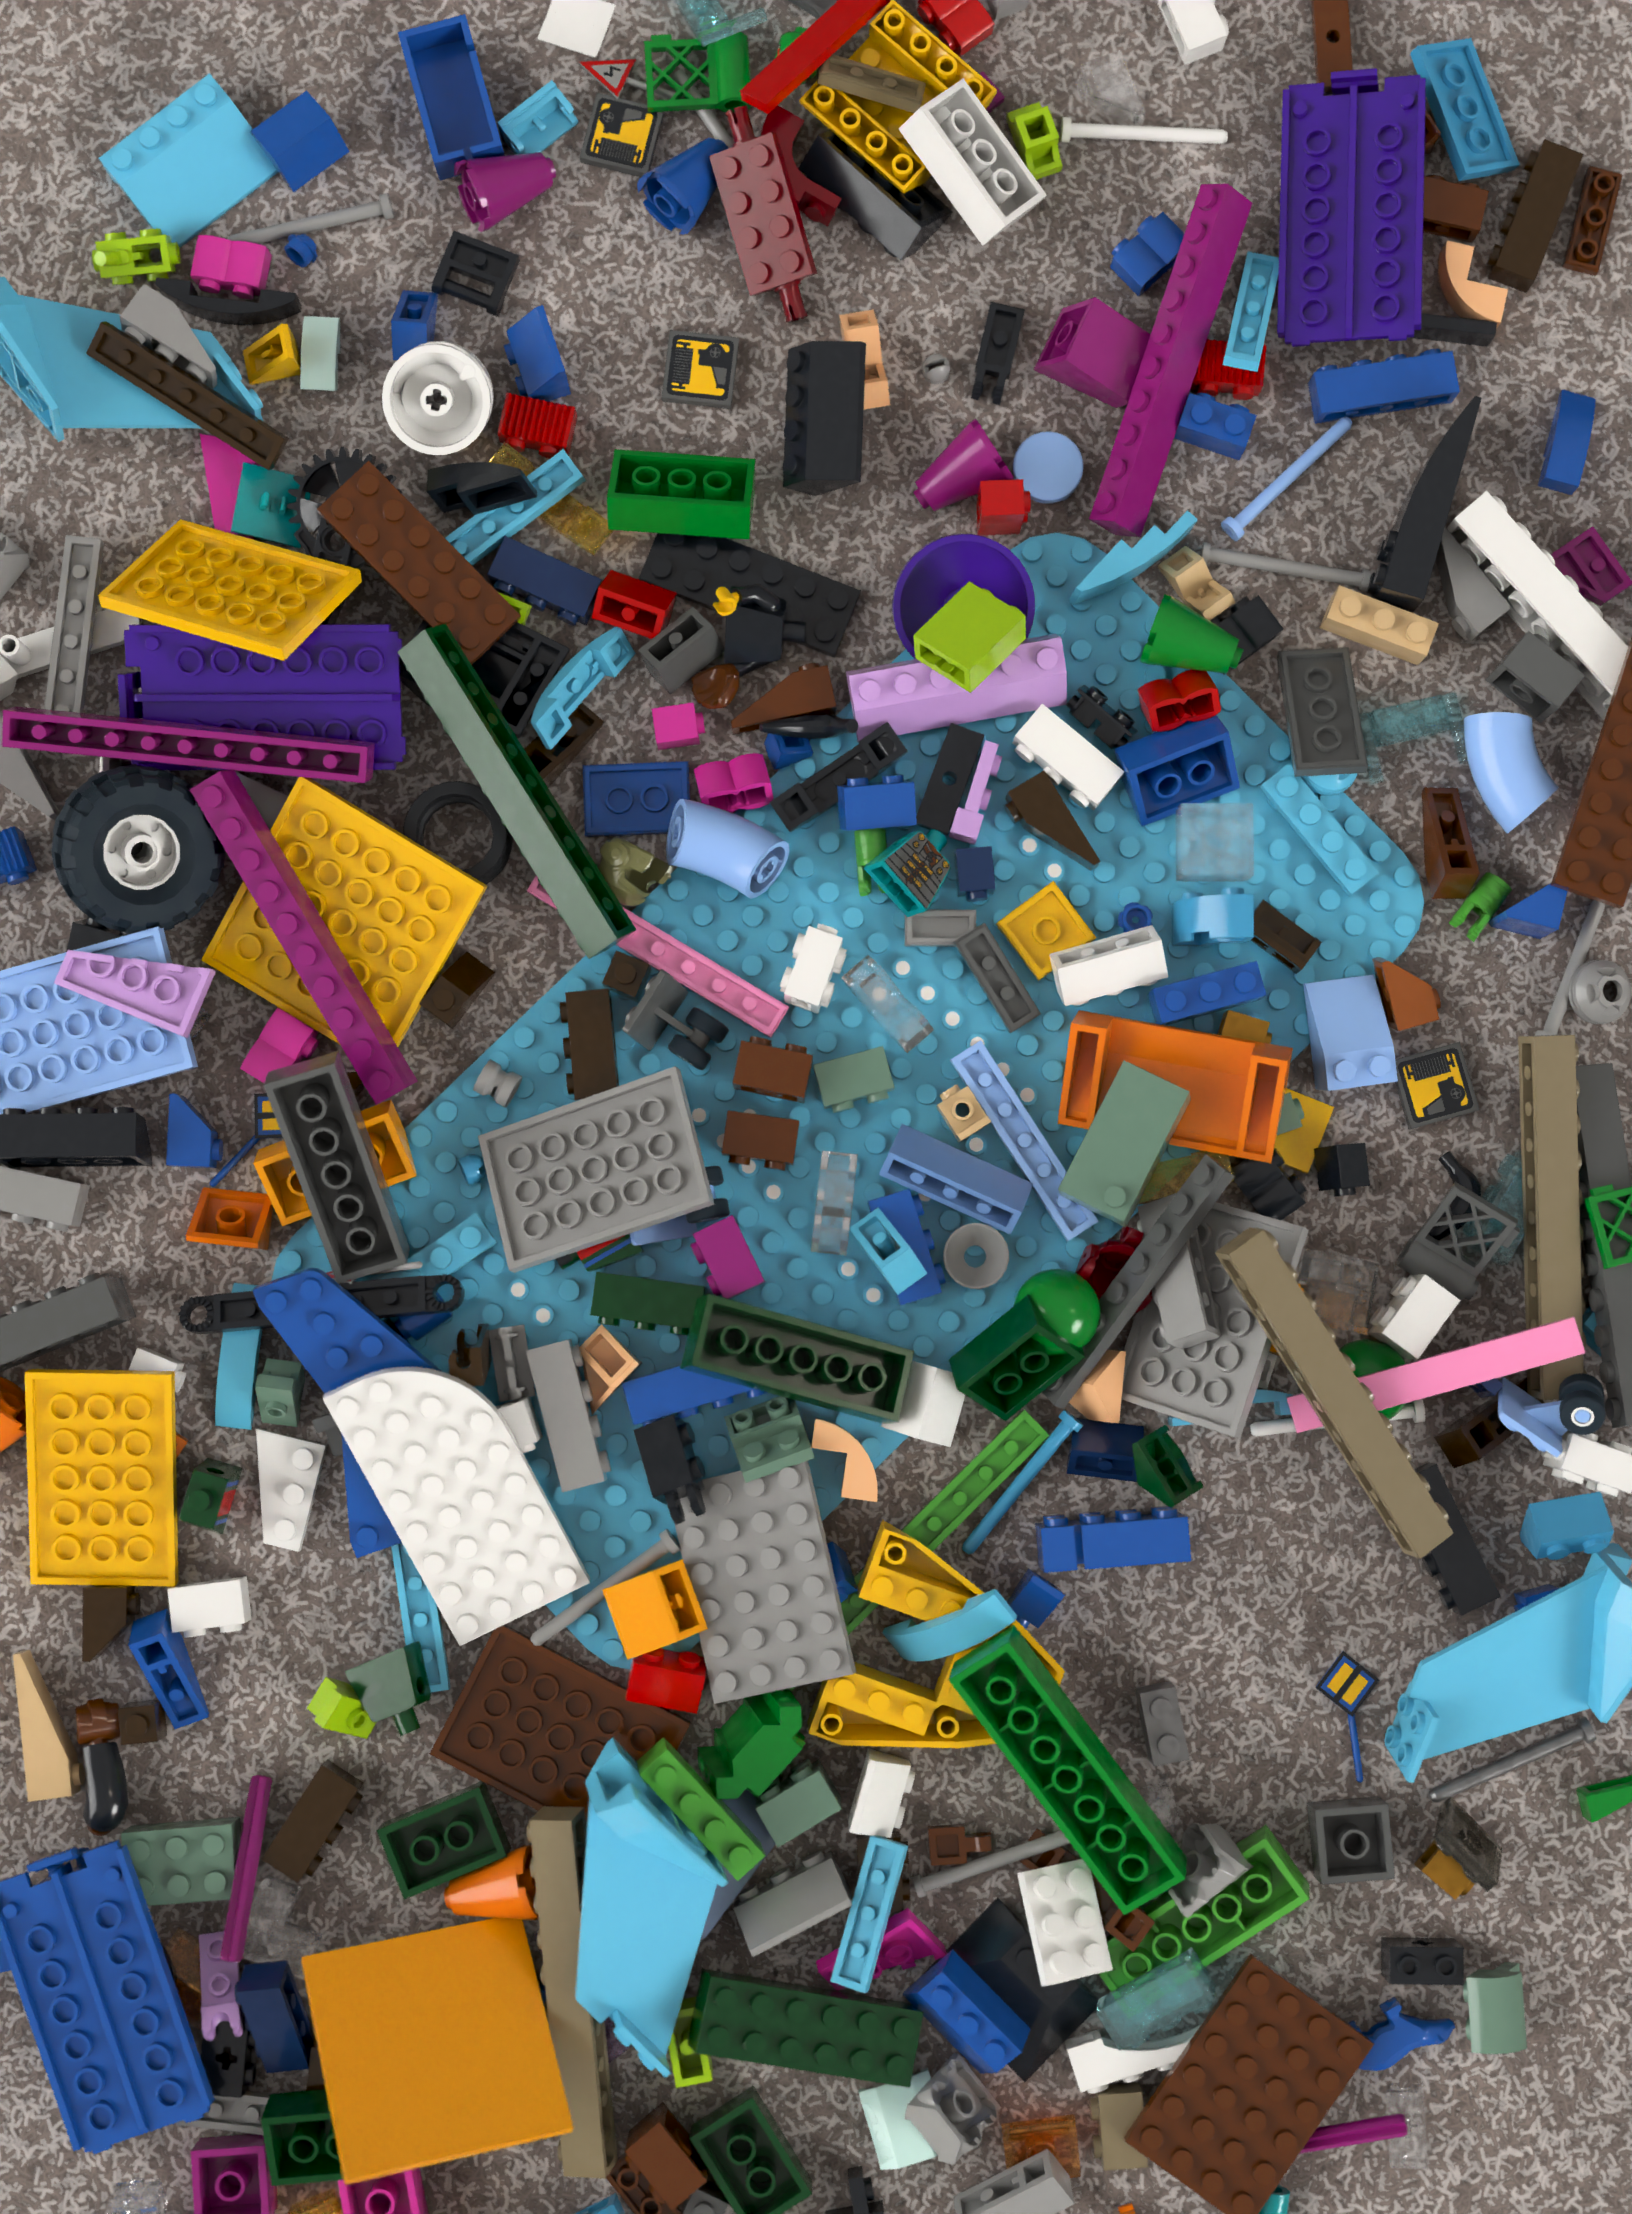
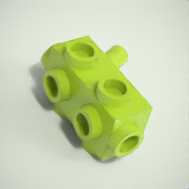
M161 229L140 230V237L127 238L126 232L104 234L105 241L95 242L96 250L92 251L93 266L96 272H100L101 278L112 279V285L133 284V276L146 275L147 282L156 281V278L168 279V273L176 272L175 264L181 263L179 245L177 242H171L170 235H162ZM159 249L162 259L155 263L151 260L150 254L152 250Z

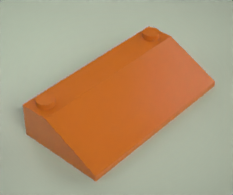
M1079 1010L1072 1020L1057 1124L1089 1129L1125 1060L1190 1092L1191 1101L1169 1145L1271 1163L1293 1048Z

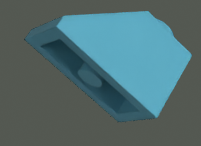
M879 1207L849 1228L897 1295L927 1274L910 1246Z

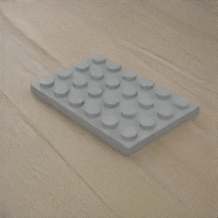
M676 1066L478 1136L508 1269L513 1273L714 1205L680 1069Z
M1215 1202L1197 1227L1221 1337L1185 1349H1180L1166 1343L1159 1329V1322L1162 1320L1160 1310L1152 1298V1301L1143 1310L1136 1313L1124 1348L1126 1357L1122 1400L1241 1439L1272 1343L1214 1252L1249 1227L1269 1231L1279 1244L1277 1251L1283 1261L1290 1263L1296 1271L1309 1230L1299 1225Z
M805 1461L791 1467H785L778 1472L747 1483L741 1471L702 1479L705 1489L701 1490L706 1512L703 1515L696 1516L690 1507L688 1496L681 1498L685 1521L677 1525L675 1524L682 1559L708 1629L699 1632L714 1704L856 1673L809 1462Z

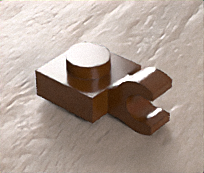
M964 1824L928 1826L931 1866L967 1864V1852L992 1851L991 1832H977L965 1835Z

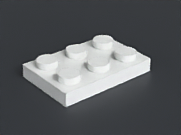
M1083 1859L1017 1873L1041 1986H1049L1113 1970L1091 1870Z

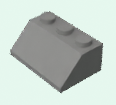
M821 1850L814 1852L802 1860L804 1865L791 1872L789 1867L784 1868L770 1877L771 1883L759 1889L756 1884L749 1886L737 1895L739 1899L734 1901L733 1909L752 1957L852 1906L851 1889L831 1851L824 1855Z

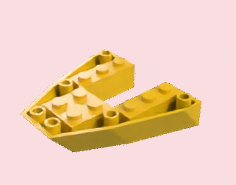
M883 1519L857 1586L860 1598L924 1621L964 1608L967 1599L984 1593L918 1540ZM1015 1620L988 1639L961 1652L947 1656L934 1690L854 1662L856 1673L822 1681L807 1720L808 1734L842 1746L966 1748L996 1744L950 1683L949 1677L955 1661L1012 1625H1015L1059 1686L1065 1670Z

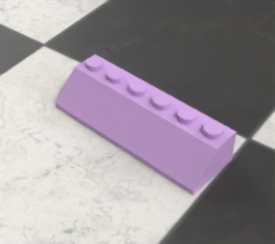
M1057 634L1025 639L971 693L917 659L846 672L853 718L858 722V730L856 731L857 741H860L886 722L890 724L896 735H903L950 726L951 723L957 725L1034 711L1041 704H1044L1047 708L1067 704V671L1062 638Z

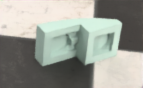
M304 316L301 342L300 389L337 391L340 318Z

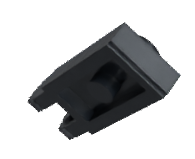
M996 302L990 303L975 367L977 374L971 399L979 400L983 392L984 375L998 377L997 385L994 387L992 394V404L1000 405L1006 379L1009 380L1025 309Z

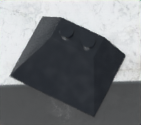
M424 620L421 622L412 639L415 638L424 629L430 628V626ZM518 622L476 660L472 666L517 738H520L532 717L540 696L559 671L570 652V648ZM400 657L401 682L426 705L430 706L426 702L416 681L406 670L404 662Z
M998 1897L946 1949L947 1954L953 1949L1031 2028L1022 2052L1007 2064L1024 2082L1101 2005V2001L1079 1979L1041 1986L1030 1933L1025 1929L1024 1923ZM942 1958L937 1959L924 1973H926L931 1967H933V1966H934L938 1961H940Z

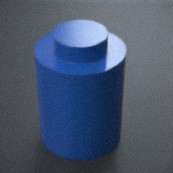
M437 1292L436 1298L438 1302L446 1303L444 1299L441 1297V1295ZM448 1312L399 1317L395 1324L406 1339L412 1336L418 1341L451 1318L453 1314Z

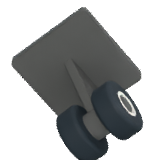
M660 970L658 975L652 977L647 983L645 995L639 1004L628 1012L622 1030L650 1051L667 1025L687 1037L675 1035L668 1045V1049L695 1068L704 1070L711 1060V1055L704 1049L710 1040L721 1043L728 1034L729 1029L720 1021L696 1007L692 1008L686 1018V1023L693 1027L692 1030L675 1019L673 1016L687 996L688 990L669 973Z

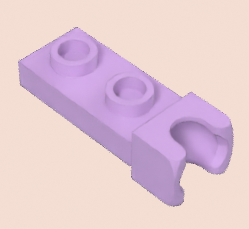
M985 740L965 808H957L949 834L950 838L975 845L984 815L978 813L979 809L986 811L992 790L986 788L989 775L997 776L1003 757L996 755L999 744Z
M225 1931L199 1935L201 2020L203 2036L207 2041L215 2039L216 2027L222 2021L230 2022L236 2037H240L243 2034L241 2004L238 2005L236 2003L234 1993L235 1984L237 1981H240L239 1962L223 1961L220 1957Z

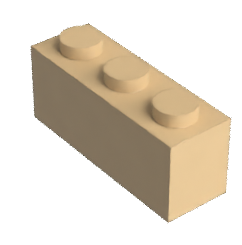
M1339 585L1331 596L1320 628L1419 665L1429 652L1439 623Z

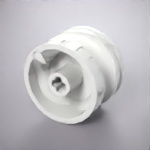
M446 341L423 343L403 354L388 371L382 391L383 410L392 431L410 448L430 455H447L458 452L470 445L488 423L494 403L493 385L484 364L467 348ZM440 392L441 396H444L443 402L436 403L434 401L435 393Z

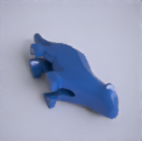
M1395 1997L1379 2005L1387 2019L1376 2023L1368 2031L1361 2032L1354 2020L1348 2023L1374 2043L1358 2067L1359 2069L1370 2071L1390 2068L1415 2048L1444 2043L1455 2028L1454 2021L1449 2018L1421 2019L1400 2013L1402 2007Z

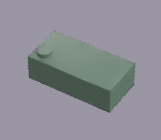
M1124 1060L1058 1188L1061 1196L1127 1227L1191 1101L1190 1092Z

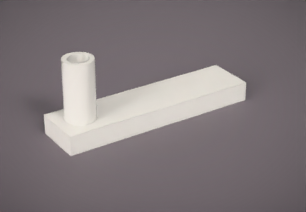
M110 609L97 612L95 614L91 655L125 644L124 630H129V625L143 624L141 618ZM54 627L20 638H16L13 635H5L0 639L2 657L18 673L17 679L49 669Z

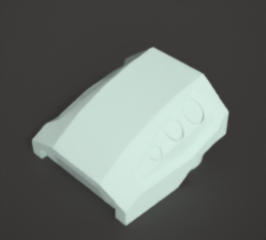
M928 2068L912 2075L910 2088L884 2084L858 2090L880 2170L900 2169L938 2156L911 2120L905 2119L907 2105L931 2079Z

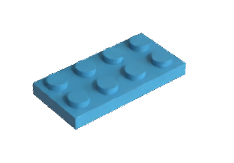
M1467 38L1417 46L1410 53L1417 74L1421 75V78H1426V98L1438 129L1441 132V137L1458 181L1508 173L1516 169L1520 165L1472 39Z

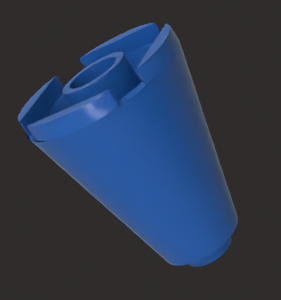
M706 138L645 173L638 180L637 188L638 192L644 190L647 199L643 204L652 217L670 231L676 227L682 229L679 234H687L695 226L718 187L709 156L729 149L728 146L719 139Z

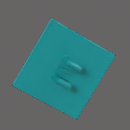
M243 462L231 532L300 549L301 544L294 536V533L301 525L289 522V519L297 515V510L287 508V504L294 503L297 500V497L288 493V490L299 489L300 487L293 479L294 475L272 469L267 470L264 467ZM306 492L305 499L310 500L311 493Z

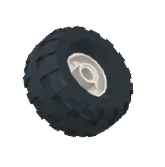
M129 765L118 766V768L105 772L102 771L88 778L87 782L71 793L66 799L62 811L56 818L52 831L53 843L51 850L53 865L60 884L67 896L83 913L110 929L132 934L157 926L167 931L175 928V925L186 919L190 920L201 911L202 905L210 896H213L219 885L218 879L225 863V851L190 791L193 786L176 775L158 768ZM143 842L142 850L138 854L131 855L133 846L136 843Z

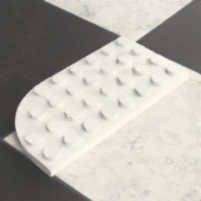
M395 1367L371 1372L324 1394V1403L459 1646L590 1583V1577L508 1424L493 1403L469 1383L441 1371L421 1367Z

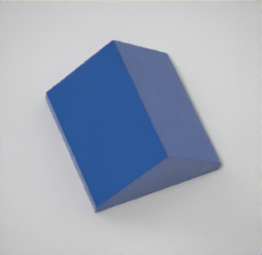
M307 90L250 131L293 192L349 152L331 117Z
M1550 883L1490 919L1489 924L1493 928L1541 939L1559 930L1567 891L1551 886Z

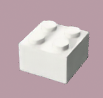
M1426 1274L1409 1275L1407 1279L1401 1277L1390 1292L1394 1296L1386 1308L1383 1305L1380 1306L1371 1317L1369 1323L1373 1326L1368 1333L1380 1342L1392 1347L1402 1358L1419 1359L1461 1300Z

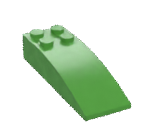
M1264 1825L1236 1844L1247 1862L1253 1867L1237 1878L1236 1881L1225 1887L1220 1893L1213 1896L1191 1916L1186 1918L1182 1915L1167 1891L1143 1909L1156 1922L1134 1952L1110 1934L1106 1937L1113 1970L1098 1974L1128 2016H1131L1309 1900L1310 1884L1267 1825Z

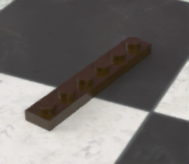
M107 321L100 323L86 352L87 355L267 470L274 468L289 439L287 436Z

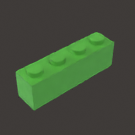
M664 1737L636 1761L639 1775L737 1881L766 1856L758 1838L722 1799H716L710 1786Z

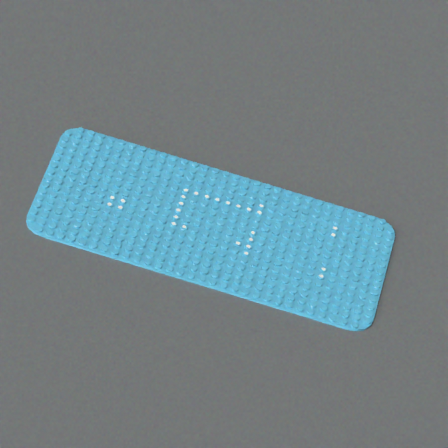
M1051 533L1030 537L1012 548L1010 551L1025 567L1034 590L1035 615L1028 638L1057 634L1062 638L1067 671V703L1074 695L1079 698L1082 697L1077 691L1078 688L1084 685L1088 688L1095 686L1107 696L1106 704L1115 711L1118 709L1123 710L1135 721L1132 726L1138 732L1132 737L1127 734L1124 736L1128 743L1156 733L1157 731L1151 729L1141 711L1138 689L1150 681L1157 679L1172 680L1178 674L1191 670L1140 662L1159 606L1132 579L1107 593L1073 605L1069 599L1075 588L1107 555L1084 538ZM905 649L891 663L913 660L914 658ZM1207 671L1218 689L1221 711L1217 714V717L1229 731L1240 784L1239 789L1142 827L1121 779L1094 811L1088 806L1084 809L1077 805L1069 797L1071 792L1061 783L1058 786L1054 785L1100 860L1099 865L1091 871L1023 829L1019 821L1013 823L1004 808V805L1007 804L1005 798L1010 790L1044 770L1034 761L1028 763L1015 752L1016 746L1012 743L1015 735L1036 710L957 724L984 735L958 807L965 808L985 740L999 744L996 755L1003 757L997 776L989 775L986 788L992 790L986 811L982 809L978 811V813L984 815L975 845L950 838V830L948 835L945 836L947 844L940 853L948 860L951 869L928 909L976 910V927L982 923L986 924L1041 1014L1014 1032L1009 1033L956 947L905 946V914L886 893H882L879 890L878 884L872 877L871 893L866 896H860L854 838V832L857 830L846 831L840 829L838 804L792 832L788 831L771 804L757 809H738L734 814L754 822L789 843L790 851L785 866L775 882L764 893L750 899L738 890L712 877L677 867L671 873V879H668L663 885H658L645 898V902L639 904L631 912L789 1006V1010L772 1038H769L684 987L688 990V994L673 1017L692 1030L693 1027L686 1023V1018L692 1008L696 1007L711 1015L729 1029L728 1034L721 1043L710 1040L704 1050L711 1055V1060L704 1070H699L668 1049V1045L675 1035L687 1037L671 1026L667 1025L650 1051L622 1030L628 1012L639 1004L645 995L647 983L659 973L658 970L651 967L652 971L638 1002L610 991L619 1086L674 1066L680 1069L705 1167L720 1166L724 1181L722 1184L714 1186L716 1199L726 1198L730 1214L726 1217L696 1223L697 1231L733 1215L765 1280V1283L730 1300L913 1350L912 1361L952 1372L949 1359L1013 1307L1019 1289L1031 1276L1048 1269H1065L1075 1273L1086 1246L1092 1243L1099 1245L1107 1241L1123 1226L1093 1212L1098 1222L1071 1240L1066 1241L1032 1188L1011 1235L994 1228L1003 1236L1008 1246L1009 1263L1007 1270L993 1285L982 1289H970L961 1286L949 1276L943 1261L944 1247L948 1238L956 1229L971 1223L988 1224L910 1189L912 1196L919 1195L924 1210V1215L918 1216L922 1230L928 1228L930 1230L935 1246L934 1250L929 1251L933 1265L940 1263L946 1284L940 1285L942 1293L899 1306L894 1289L875 1266L849 1228L870 1213L868 1201L909 1189L879 1175L902 1124L1027 1180L991 1124L958 1143L936 1107L937 1104L942 1102L940 1094L958 1084L960 1089L966 1087L950 1060L981 1040L1067 1172L1088 1129L1057 1124L1072 1020L1079 1010L1155 1023L1148 998V993L1153 988L1257 961L1266 991L1264 998L1259 1001L1166 1026L1217 1034L1223 1013L1227 1010H1232L1270 1022L1267 1031L1272 1033L1270 1044L1293 1048L1292 1061L1310 1044L1303 983L1374 974L1376 979L1372 959L1381 957L1393 963L1404 952L1419 930L1424 907L1419 874L1405 853L1344 792L1338 795L1327 796L1313 791L1379 872L1350 897L1345 893L1259 788L1288 763L1293 767L1289 737L1227 674ZM851 702L836 716L842 719H854ZM1066 705L1048 708L1117 765L1114 752L1115 747L1111 750L1093 734L1101 725L1098 719L1087 728L1069 713L1071 709ZM950 726L897 735L908 752L869 783L882 782V776L903 774L904 781L914 782L917 816ZM856 732L843 733L833 738L811 739L809 742L814 752L811 757L780 769L770 778L773 799L798 782L800 784L857 746L859 743ZM949 775L942 779L946 785H953L955 783V779ZM918 825L884 828L886 829L887 848L904 835L917 830L927 835L930 830ZM992 846L995 878L994 893L988 894L987 900L976 902L966 901V896L958 897L954 860L955 850ZM1052 881L1056 883L1096 936V939L1093 941L1124 933V929L1118 924L1119 913L1124 911V907L1127 904L1137 902L1140 905L1147 906L1153 914L1151 922L1162 940L1168 978L1158 980L1150 986L1139 985L1125 989L1118 995H1104L1093 998L1082 1005L1065 1006L1057 992L1053 971L1038 981L996 926V923ZM1223 888H1244V894H1254V910L1264 899L1270 906L1322 943L1305 967L1297 974L1251 940L1249 942L1219 943L1210 946H1172V904L1182 899V893L1196 892L1203 893V896L1222 894ZM1133 917L1132 921L1133 923H1138L1139 919ZM818 924H823L838 930L837 936L843 938L842 948L847 949V955L840 974L834 972L832 974L830 982L835 983L828 1008L821 1006L819 1013L816 1014L785 1003L784 992L780 991V984L786 967L793 968L796 959L792 958V951L798 934H806L808 926L817 928ZM616 945L590 959L585 955L405 1128L417 1175L389 1186L388 1189L410 1247L408 1259L475 1213L480 1216L497 1241V1244L451 1274V1276L461 1282L465 1291L462 1304L452 1311L453 1316L420 1340L416 1341L412 1336L407 1339L416 1350L438 1367L441 1372L449 1374V1357L453 1350L457 1351V1335L460 1329L465 1331L466 1343L475 1345L478 1341L476 1335L479 1324H489V1330L524 1324L528 1350L571 1339L573 1346L579 1345L580 1347L601 1325L598 1323L599 1316L590 1315L596 1272L705 1286V1295L708 1293L714 1295L706 1279L712 1273L707 1263L702 1265L698 1263L690 1244L696 1242L694 1236L641 1245L644 1250L643 1253L592 1272H587L581 1260L562 1270L556 1259L516 1273L509 1271L487 1174L479 1182L468 1186L457 1159L471 1154L483 1158L478 1139L479 1135L576 1101L574 1094L568 1095L566 1073H572L571 1059H565L563 1038L569 1037L568 1023L562 1024L560 1002H566L565 992L605 989L602 982L616 950L636 958ZM750 1036L771 1040L772 1047L785 1049L786 1044L807 1048V1054L813 1055V1064L804 1104L734 1089L732 1082L741 1040L749 1042ZM883 1046L895 1087L894 1091L888 1092L889 1098L868 1104L867 1098L853 1101L854 1108L838 1113H833L832 1107L824 1109L813 1065ZM490 1059L500 1064L503 1071L507 1073L513 1071L522 1076L521 1084L506 1108L497 1104L494 1097L490 1095L483 1096L473 1090L478 1076ZM958 1104L955 1111L958 1116L965 1117L969 1113V1108L965 1104ZM728 1110L799 1120L794 1164H786L785 1171L764 1168L765 1161L750 1159L749 1166L728 1163L729 1156L722 1155ZM1168 1144L1137 1207L1150 1201L1201 1150ZM1136 1207V1209H1135V1211H1134L1132 1217L1138 1212V1208H1137V1207ZM313 1217L291 1237L277 1257L271 1281L308 1268H319L325 1273L332 1271ZM973 1245L966 1249L964 1260L969 1266L977 1268L985 1262L986 1255L981 1247ZM387 1273L357 1278L354 1282L378 1280ZM444 1284L437 1290L445 1302H449L453 1298L452 1296L455 1291L451 1284ZM391 1317L390 1319L395 1324L399 1317ZM620 1319L619 1326L602 1324L642 1362L624 1382L681 1366L688 1335L669 1333L670 1326L656 1324L655 1331L634 1328L635 1321ZM491 1351L492 1362L484 1386L473 1387L487 1397L494 1406H498L513 1400L499 1402ZM583 1366L578 1367L582 1381H584ZM622 1384L593 1415L590 1402H588L591 1416H598L602 1430V1436L597 1437L600 1451H607L611 1465V1471L606 1472L607 1480L563 1493L536 1389V1396L530 1397L543 1437L534 1443L536 1447L534 1450L523 1454L590 1577L589 1584L546 1604V1607L555 1616L660 1541L659 1534L665 1529H668L679 1543L675 1523L669 1513L667 1504H663L652 1497L634 1430L643 1425L642 1423L633 1425ZM744 1392L732 1396L734 1400L732 1404L713 1409L712 1402L698 1406V1414L681 1419L685 1423L688 1422L694 1432L695 1443H692L695 1456L700 1458L704 1466L705 1476L701 1477L702 1479L741 1471L724 1417L741 1409H747L769 1401L774 1397H780L779 1395L766 1393L748 1399L747 1393ZM795 1400L810 1444H812L815 1418L835 1423L851 1433L860 1442L867 1452L874 1470L909 1437L908 1435L881 1427L882 1423ZM812 1448L815 1458L808 1460L823 1521L845 1499L841 1497L846 1453ZM681 1550L675 1555L669 1551L638 1575L681 1560ZM606 1599L567 1626V1629L590 1652L610 1666L630 1670L633 1658L627 1659ZM699 1633L662 1648L676 1652L690 1651L700 1641Z

